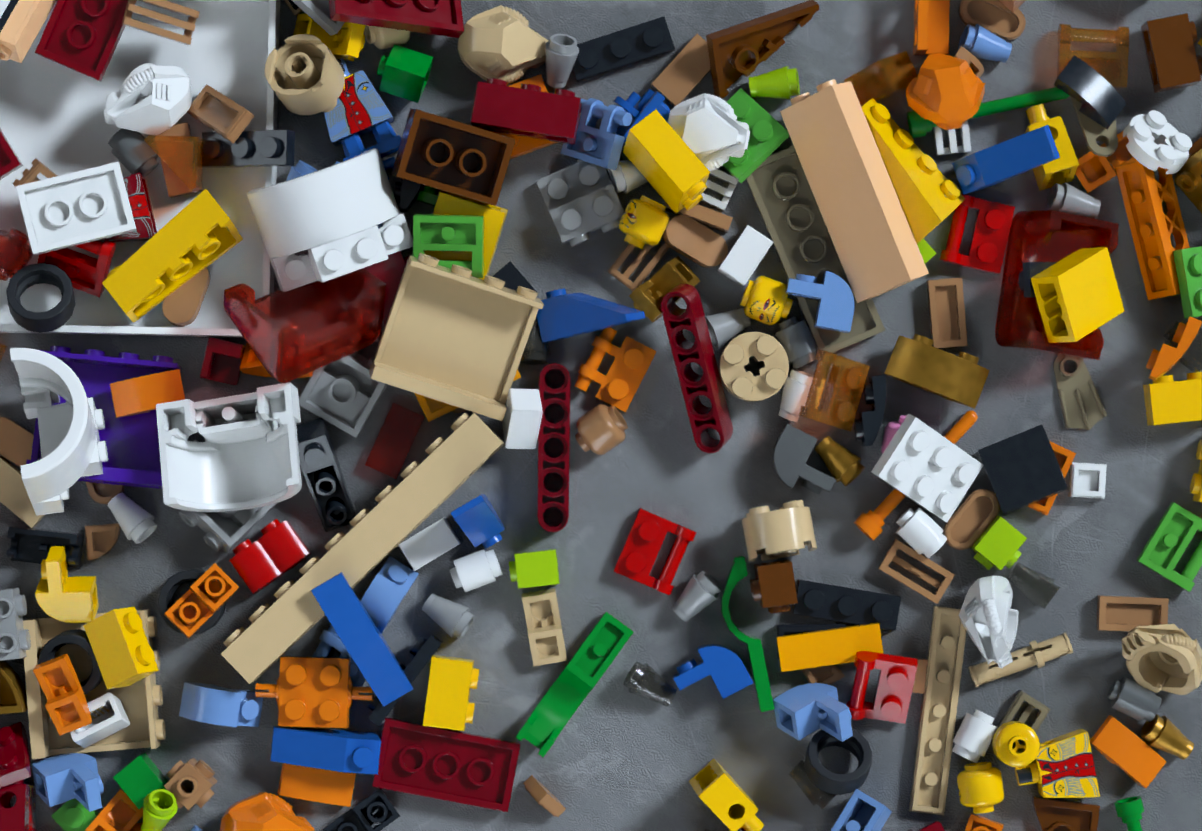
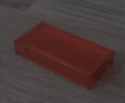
M393 402L365 465L397 479L425 417Z

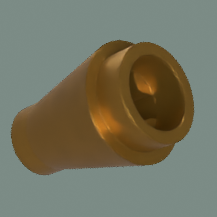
M830 436L824 438L814 449L820 455L828 470L836 479V482L841 481L845 487L854 481L865 469L860 463V457L835 442Z
M1156 714L1151 722L1146 721L1142 727L1141 737L1145 739L1146 744L1175 755L1182 760L1186 759L1194 748V743L1187 739L1166 716L1160 717Z

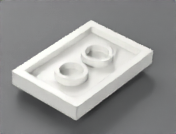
M119 161L15 186L34 256L137 231Z
M908 413L871 472L947 523L984 465L924 422Z

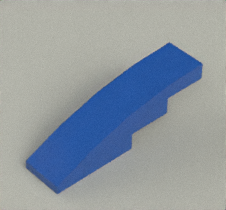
M343 572L311 590L383 707L414 689L381 632L376 628L362 602L357 598Z

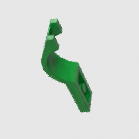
M745 556L734 557L721 595V614L727 628L747 645L759 710L764 712L774 710V704L761 639L748 636L737 629L731 620L728 606L732 590L738 581L748 575Z
M605 612L565 669L541 699L515 738L519 741L525 738L540 749L537 754L543 758L634 631L608 612Z

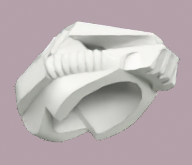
M151 63L138 66L122 83L119 92H112L106 96L104 109L105 123L116 124V127L154 136L170 129L191 107L192 95L188 74L176 66H156ZM140 96L144 98L136 104Z
M703 93L679 103L670 110L667 123L709 171L712 172L716 168L723 166L724 163L729 161L730 156L736 158L743 157L749 142V125L745 122L737 121L734 109L725 100Z
M992 575L978 578L969 588L959 617L970 638L987 663L990 664V662L994 661L998 664L999 668L1003 669V667L1013 662L1010 650L1017 633L1019 612L1018 610L1011 609L1013 592L1007 578Z

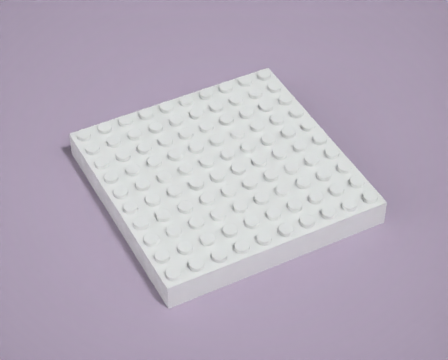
M139 0L135 3L136 6L187 22L188 16ZM166 0L200 11L195 22V30L192 32L191 44L185 45L125 26L101 82L35 53L54 10L55 3L22 63L11 59L7 61L0 59V129L23 164L22 167L0 180V333H38L28 331L16 323L10 314L6 290L9 281L18 270L23 268L21 265L24 264V260H28V266L30 264H37L39 255H33L17 190L12 183L16 179L20 180L23 177L22 172L26 168L28 170L31 169L33 166L31 162L35 158L58 176L118 162L119 160L112 154L113 148L108 142L121 128L116 127V124L105 123L104 109L106 96L112 92H119L120 86L130 73L145 63H151L156 66H176L183 69L189 76L192 102L207 84L247 109L255 117L244 131L278 130V96L272 90L265 77V64L274 48L276 50L279 49L280 0ZM133 13L131 19L177 34H184L185 29L136 13ZM140 96L136 104L144 98ZM186 112L174 125L189 123L203 187L209 191L228 215L243 238L242 241L207 267L211 280L197 318L187 326H175L164 316L162 301L133 323L106 288L100 298L73 288L75 308L70 319L63 326L53 331L42 333L273 338L274 270L247 193L258 188L276 184L277 166L201 167L202 132L215 131ZM141 133L146 138V140L158 151L156 137L154 135ZM160 155L156 159L159 163L158 166L149 175L145 176L157 232L202 192L170 198ZM119 161L123 178L132 175ZM41 172L37 175L41 180L48 179ZM147 241L114 242L116 243V248L109 272L115 267L122 265ZM76 246L68 247L96 259L99 257L97 254ZM46 283L35 284L27 288L20 297L23 308L37 313L56 307L62 299L59 288Z

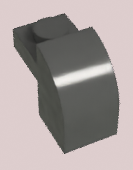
M785 424L772 453V463L778 478L789 488H793L798 477L804 479L801 486L819 495L822 489L830 492L836 479L806 464L818 439L789 424Z

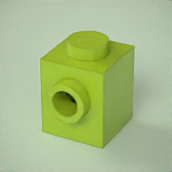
M997 516L970 548L976 552L973 558L987 570H990L992 567L1002 570L1004 566L1009 569L1021 556L1022 553L1018 549L1027 538L1001 516Z

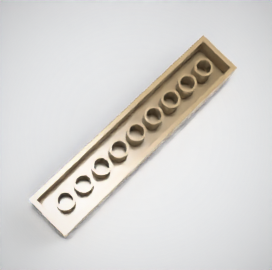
M464 413L450 426L454 432L446 440L442 437L437 438L425 450L429 456L421 464L418 461H413L400 474L404 480L398 486L388 485L375 497V500L379 503L371 511L366 508L358 513L349 522L353 528L346 535L343 532L335 535L324 546L328 552L321 559L318 556L313 557L299 570L303 576L296 583L293 579L287 581L274 594L278 599L271 606L268 603L262 605L248 618L252 624L246 630L243 627L237 629L223 642L227 648L221 655L249 684L260 678L325 616L324 611L311 591L313 588L343 572L353 589L505 444L478 414L473 413L469 416L467 413Z

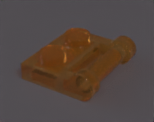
M1059 24L1057 77L1075 55L1096 70L1114 88H1127L1129 27H1117V30L1071 28L1070 24ZM1071 41L1116 43V52L1070 50Z
M818 349L815 360H818L810 390L805 406H801L798 416L851 432L870 366ZM832 365V369H831L830 376H829V379H828V383H827V386H826V389H825V393H824V396H823V400H822V403H821V407H820V410H818V407H819V404H820V400H821V397H822V394H823V390H824V387H825V383H826V380H827V376H828V373H829V369H830V366Z

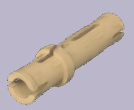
M1064 632L1059 636L1039 643L1036 640L1031 641L1028 647L1011 652L1013 662L1003 667V669L999 668L998 664L994 661L990 662V664L986 661L969 666L968 669L972 681L977 688L980 685L1036 665L1038 668L1044 667L1045 662L1072 654L1073 649L1068 635Z

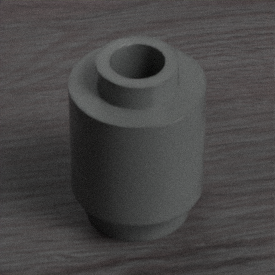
M121 128L108 142L113 148L112 154L131 174L140 172L145 177L159 164L156 160L159 152L140 132Z
M795 316L778 324L780 331L774 333L776 340L785 349L789 363L791 362L794 370L819 359L816 352L818 346L806 320L798 322Z
M1126 676L1121 681L1115 680L1107 694V698L1111 700V708L1140 722L1143 719L1151 722L1162 701V698L1155 695L1154 692Z

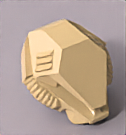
M500 5L473 16L464 24V32L458 38L457 49L461 60L472 72L486 81L487 78L504 80L509 84L522 78L529 68H538L546 63V43L549 41L529 28V21L522 14H519V11Z
M1175 624L1136 626L1128 632L1127 636L1122 638V656L1127 659V669L1137 684L1154 693L1163 690L1177 695H1186L1200 686L1202 681V649L1197 639L1192 640L1183 629H1179Z

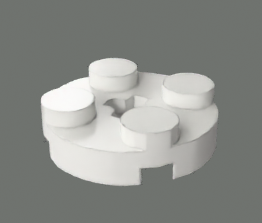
M1151 110L1147 115H1136L1123 130V137L1127 135L1129 139L1126 145L1128 151L1139 163L1148 169L1156 171L1158 167L1168 169L1165 174H1174L1189 159V149L1192 147L1191 139L1169 124L1165 116L1158 111Z

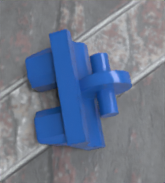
M648 89L642 98L633 91L626 101L619 96L614 99L615 105L624 108L625 112L632 115V122L629 126L620 125L617 128L616 134L625 137L623 145H625L629 129L655 109L668 122L670 109L663 102L665 97L661 93Z
M384 121L371 127L377 144L365 149L358 133L342 139V146L346 156L343 161L358 156L372 148L378 149L380 157L383 158L398 151L402 138L400 135H396L388 121ZM394 156L382 161L385 171L393 168L395 163Z

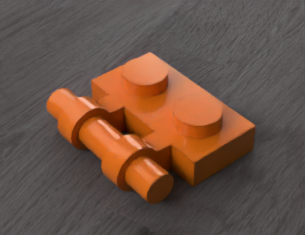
M609 327L603 329L599 337L595 336L591 344L594 348L586 363L580 365L577 371L580 375L574 386L586 392L592 380L599 383L601 386L595 397L626 413L657 351L626 336L619 348L611 343L617 331ZM607 353L615 357L607 375H604L597 370Z

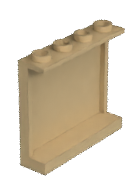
M419 253L418 258L409 255L369 370L370 378L503 422L507 410L505 403L508 391L511 389L539 309H543L544 306L541 299L536 298L538 293L522 286H518L517 291L504 287L505 281L489 275H485L484 280L471 276L472 270L460 265L452 264L451 269L438 265L439 259L427 254Z
M150 609L136 610L142 620L148 643L153 650L152 637H157L156 617L150 616ZM97 613L95 619L106 613ZM52 617L23 620V627L29 630L31 640L30 650H26L27 656L24 657L32 759L69 753H90L150 747L151 749H156L161 746V740H165L166 737L164 719H159L158 706L163 704V692L161 685H156L155 673L130 686L108 690L103 679L95 689L85 694L88 703L111 692L121 700L130 725L83 748L73 741L70 732L59 735L53 721L48 717L49 713L45 707L48 700L33 669L38 665L40 652L49 640L66 630L80 629L85 631L83 625L87 623H65ZM66 644L56 652L55 658L67 653L79 682H83L92 672L91 657L80 645ZM158 650L153 652L160 671V656Z

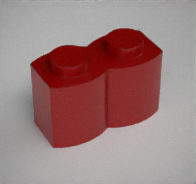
M275 519L260 530L263 536L252 543L250 539H247L232 550L235 556L229 561L253 594L258 593L311 555V552L288 520L280 523L278 519Z

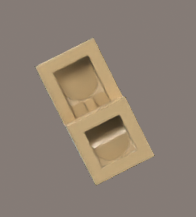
M556 589L523 593L522 602L533 667L567 661Z

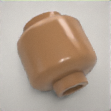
M599 404L579 417L577 421L578 433L575 435V438L585 452L591 450L597 455H604L625 440V430L628 429V426L616 407L611 406L609 408L606 405Z

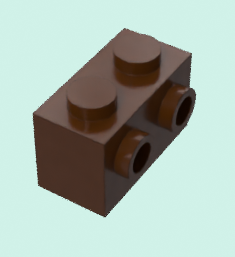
M1188 13L1147 21L1141 26L1154 93L1196 85L1201 81L1202 57L1201 55H1196L1194 42L1197 41V30L1193 21L1189 22Z
M781 560L754 564L756 579H750L752 600L759 601V605L762 608H768L770 613L791 611L790 604L798 603L792 561Z

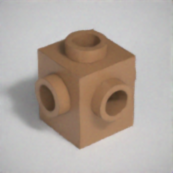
M193 757L186 764L180 760L166 774L170 780L164 787L175 796L178 808L181 809L184 806L189 811L195 804L202 808L215 794L211 788L218 781L213 777L215 772L208 764L201 759L197 761ZM184 780L193 782L194 790L192 792H189L182 785Z

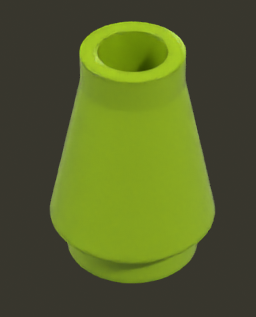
M788 66L758 76L749 77L751 97L791 100L792 96H799L800 85L797 68L789 69Z
M157 789L145 797L141 831H162L177 813L176 798L170 791Z

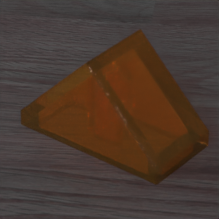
M907 51L878 60L846 78L844 82L851 81L862 107L872 98L879 102L905 90L913 78H917L918 75Z
M148 135L144 139L191 191L198 193L202 189L203 139L193 136Z

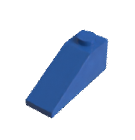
M1049 125L973 153L953 162L952 165L962 193L965 195L1001 183L1056 160L1060 156Z
M565 288L546 292L547 299L541 300L544 304L543 309H539L536 315L542 343L562 340L645 318L644 311L581 292L567 294Z
M485 494L479 495L451 512V515L474 547L482 543L483 547L487 549L503 539L500 532L506 528Z
M273 726L270 761L344 773L378 775L381 739L376 732Z

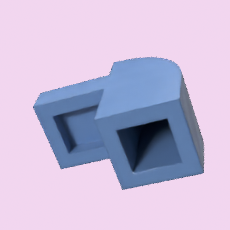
M825 271L822 284L816 283L817 277L805 274H796V279L789 278L787 280L786 293L788 295L819 300L814 323L815 328L849 333L851 331L855 308L854 296L849 285L840 276Z
M389 556L379 573H377L361 599L363 606L381 634L385 631L400 603L419 575V573Z
M184 682L179 716L221 726L259 727L263 697L256 698L255 692L257 691L227 689L214 684Z
M823 683L803 684L791 688L773 699L777 728L797 740L803 739L818 729L824 730L842 742L853 736L851 712L849 707L839 702L837 688Z
M69 753L51 756L31 763L36 794L49 807L76 798L89 812L102 808L100 794L104 792V787L98 774L97 761L94 757L82 753Z

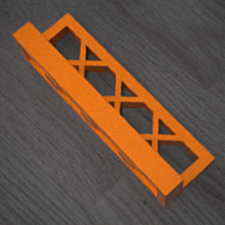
M914 0L913 55L949 54L950 0Z
M1138 161L1115 167L1148 300L1180 294L1173 251L1190 248L1172 174H1165L1168 169L1158 167L1159 181H1157L1153 170L1148 169ZM1163 201L1166 202V206H1167V210H1168L1167 215L1164 214V212H1163V208H1162V202H1163ZM1171 233L1174 235L1175 238V249L1172 247L1171 244Z

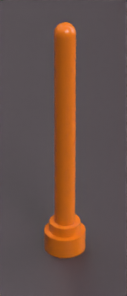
M972 410L967 411L943 437L956 444L977 421V413ZM894 489L874 511L869 510L866 514L863 512L853 523L869 539L874 541L883 531L881 529L885 524L883 520L906 496L897 489Z

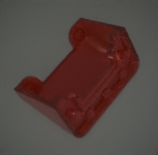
M1054 210L1019 211L1014 215L1008 236L995 326V338L998 345L1033 352L1100 360L1104 338L1099 328L1076 342L1048 343L1036 298H1024V291H1021L1019 286V273L1023 270V263L1058 262L1082 248L1107 247L1110 255L1118 245V223Z
M362 268L325 282L314 281L286 292L277 290L255 300V291L249 285L242 283L224 290L223 305L225 312L267 372L277 381L286 383L373 344L382 329L386 284Z

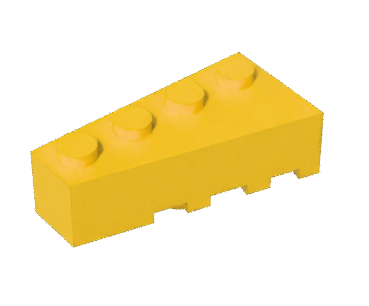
M872 98L862 106V110L915 241L918 244L950 215L965 198L960 194L958 186L953 181L948 180L938 170L935 161L917 147L910 133L901 129L891 118L888 109Z
M204 189L122 265L112 269L102 284L134 323L197 273L237 245L243 238L207 189Z

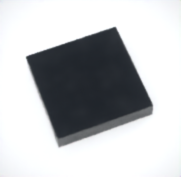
M1042 424L978 450L1004 515L1069 489Z

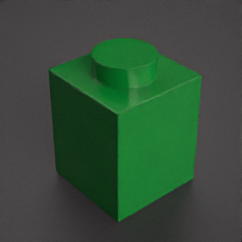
M394 44L389 57L383 55L378 67L377 75L382 76L379 90L419 103L428 83L433 57Z
M145 752L113 777L138 809L143 807L144 799L149 793L157 789H165L164 785L168 782Z

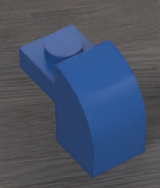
M707 644L697 647L702 661L696 663L694 658L677 666L678 673L673 675L679 690L711 675L723 699L754 683L739 656L731 649L718 644Z

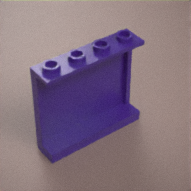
M50 346V351L40 350L57 357L68 365L81 381L87 398L93 397L96 409L103 410L105 429L99 430L100 441H106L108 461L102 462L103 474L80 477L77 481L163 489L156 410L116 418L109 384L180 369L181 374L182 368L178 363H173L174 358L155 355L152 361L139 360L138 354L119 352L118 357L105 356V351L96 349H85L84 354L71 353V348L64 346ZM60 396V403H54V405L65 403L66 400ZM38 418L35 421L31 460L27 459L26 464L42 459Z

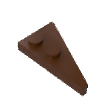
M809 0L706 35L714 95L721 99L725 98L729 94L727 89L742 75L748 77L755 71L759 63L766 61L785 43L783 38L797 25L803 27L808 23L815 12L819 10V4L814 0Z
M1032 796V804L1042 831H1097L1100 811L1098 804Z

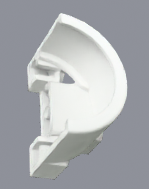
M376 148L364 151V153L327 168L247 193L280 290L283 292L314 281L325 282L387 260L389 259L388 255L413 247V239L404 213L399 212L382 159ZM382 223L383 226L378 229L377 225ZM307 249H308V253H309V254H307V255H306V254H303V255H299V256H296V255L294 254V253H297V252H300V251H304V250H307Z
M10 348L11 362L14 363L19 376L21 393L25 395L23 407L27 419L38 418L42 459L36 462L20 465L22 481L36 516L64 512L63 500L69 499V488L80 477L103 474L102 462L108 461L106 441H100L99 430L105 429L103 410L96 409L93 397L87 398L81 381L74 371L62 360L36 349ZM60 396L66 400L65 403L54 405V403H60Z
M291 382L258 387L256 388L257 392L198 402L185 399L156 404L164 504L185 511L226 512L268 506L296 495L302 487L296 423H301L298 389ZM199 432L204 437L205 442L188 441L190 435Z

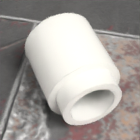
M909 508L896 521L900 526L896 532L919 555L923 553L927 558H930L947 541V538L942 534L944 530L921 508H918L915 512Z
M482 549L453 560L455 567L449 569L456 588L463 586L465 593L495 582V577L503 575L494 549L486 552Z
M977 709L973 715L966 713L953 740L955 746L952 751L977 763L980 756H985L993 735L998 728L992 725L995 718Z

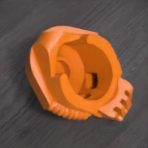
M943 53L928 55L920 67L918 77L913 78L906 87L908 106L924 118V120L928 119L944 130L961 128L966 120L972 118L977 113L985 94V83L974 74L966 60Z
M261 792L234 803L226 810L220 825V831L315 830L306 818L295 815L292 805L285 799L267 792Z

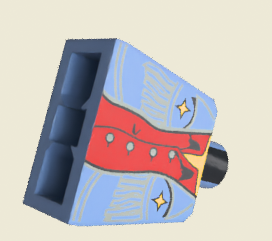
M343 58L337 59L345 76L342 93L337 99L336 107L330 112H324L329 136L334 146L342 144L341 140L358 133L360 136L372 131L371 127L384 121L389 123L394 121L392 114L365 72L362 70L350 75Z

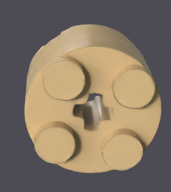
M298 34L285 39L286 44L278 50L274 48L266 60L265 77L270 87L287 110L292 113L314 115L320 112L332 111L337 105V99L342 93L345 82L341 65L329 48L316 36Z
M747 332L735 337L726 345L719 359L718 370L721 382L728 392L741 400L757 402L773 396L782 388L788 376L789 361L785 349L773 336L762 332ZM754 357L755 362L762 363L763 368L758 370V376H753L751 371L746 372L744 366L749 364V358Z
M803 500L783 503V507L774 511H770L769 506L749 509L746 518L742 519L749 561H755L759 554L761 555V560L766 561L799 555V549H803L805 546H807L808 552L817 549L810 508L804 507Z

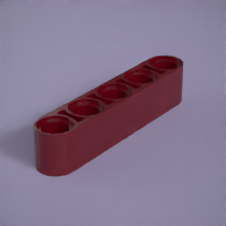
M681 283L663 297L661 311L694 441L701 451L716 453L731 438L733 426L700 295L694 286ZM679 296L683 298L687 309L679 308L675 303L674 297ZM683 329L693 333L695 342H690L684 337ZM691 362H695L702 367L703 375L693 371ZM699 395L708 397L712 407L704 406L699 399ZM708 428L715 429L720 435V440L712 438L708 433Z
M557 363L545 366L540 372L539 392L543 414L538 436V522L548 532L562 530L569 519L571 379L568 370L563 365ZM554 369L560 370L565 375V382L558 389L548 387L545 382L546 374ZM551 404H559L564 409V418L559 423H550L545 418V409ZM550 438H558L564 444V452L557 458H551L545 453L544 446ZM551 472L559 473L563 477L564 484L558 492H550L544 486V478ZM558 507L562 511L563 521L561 524L553 527L545 523L543 515L547 508Z

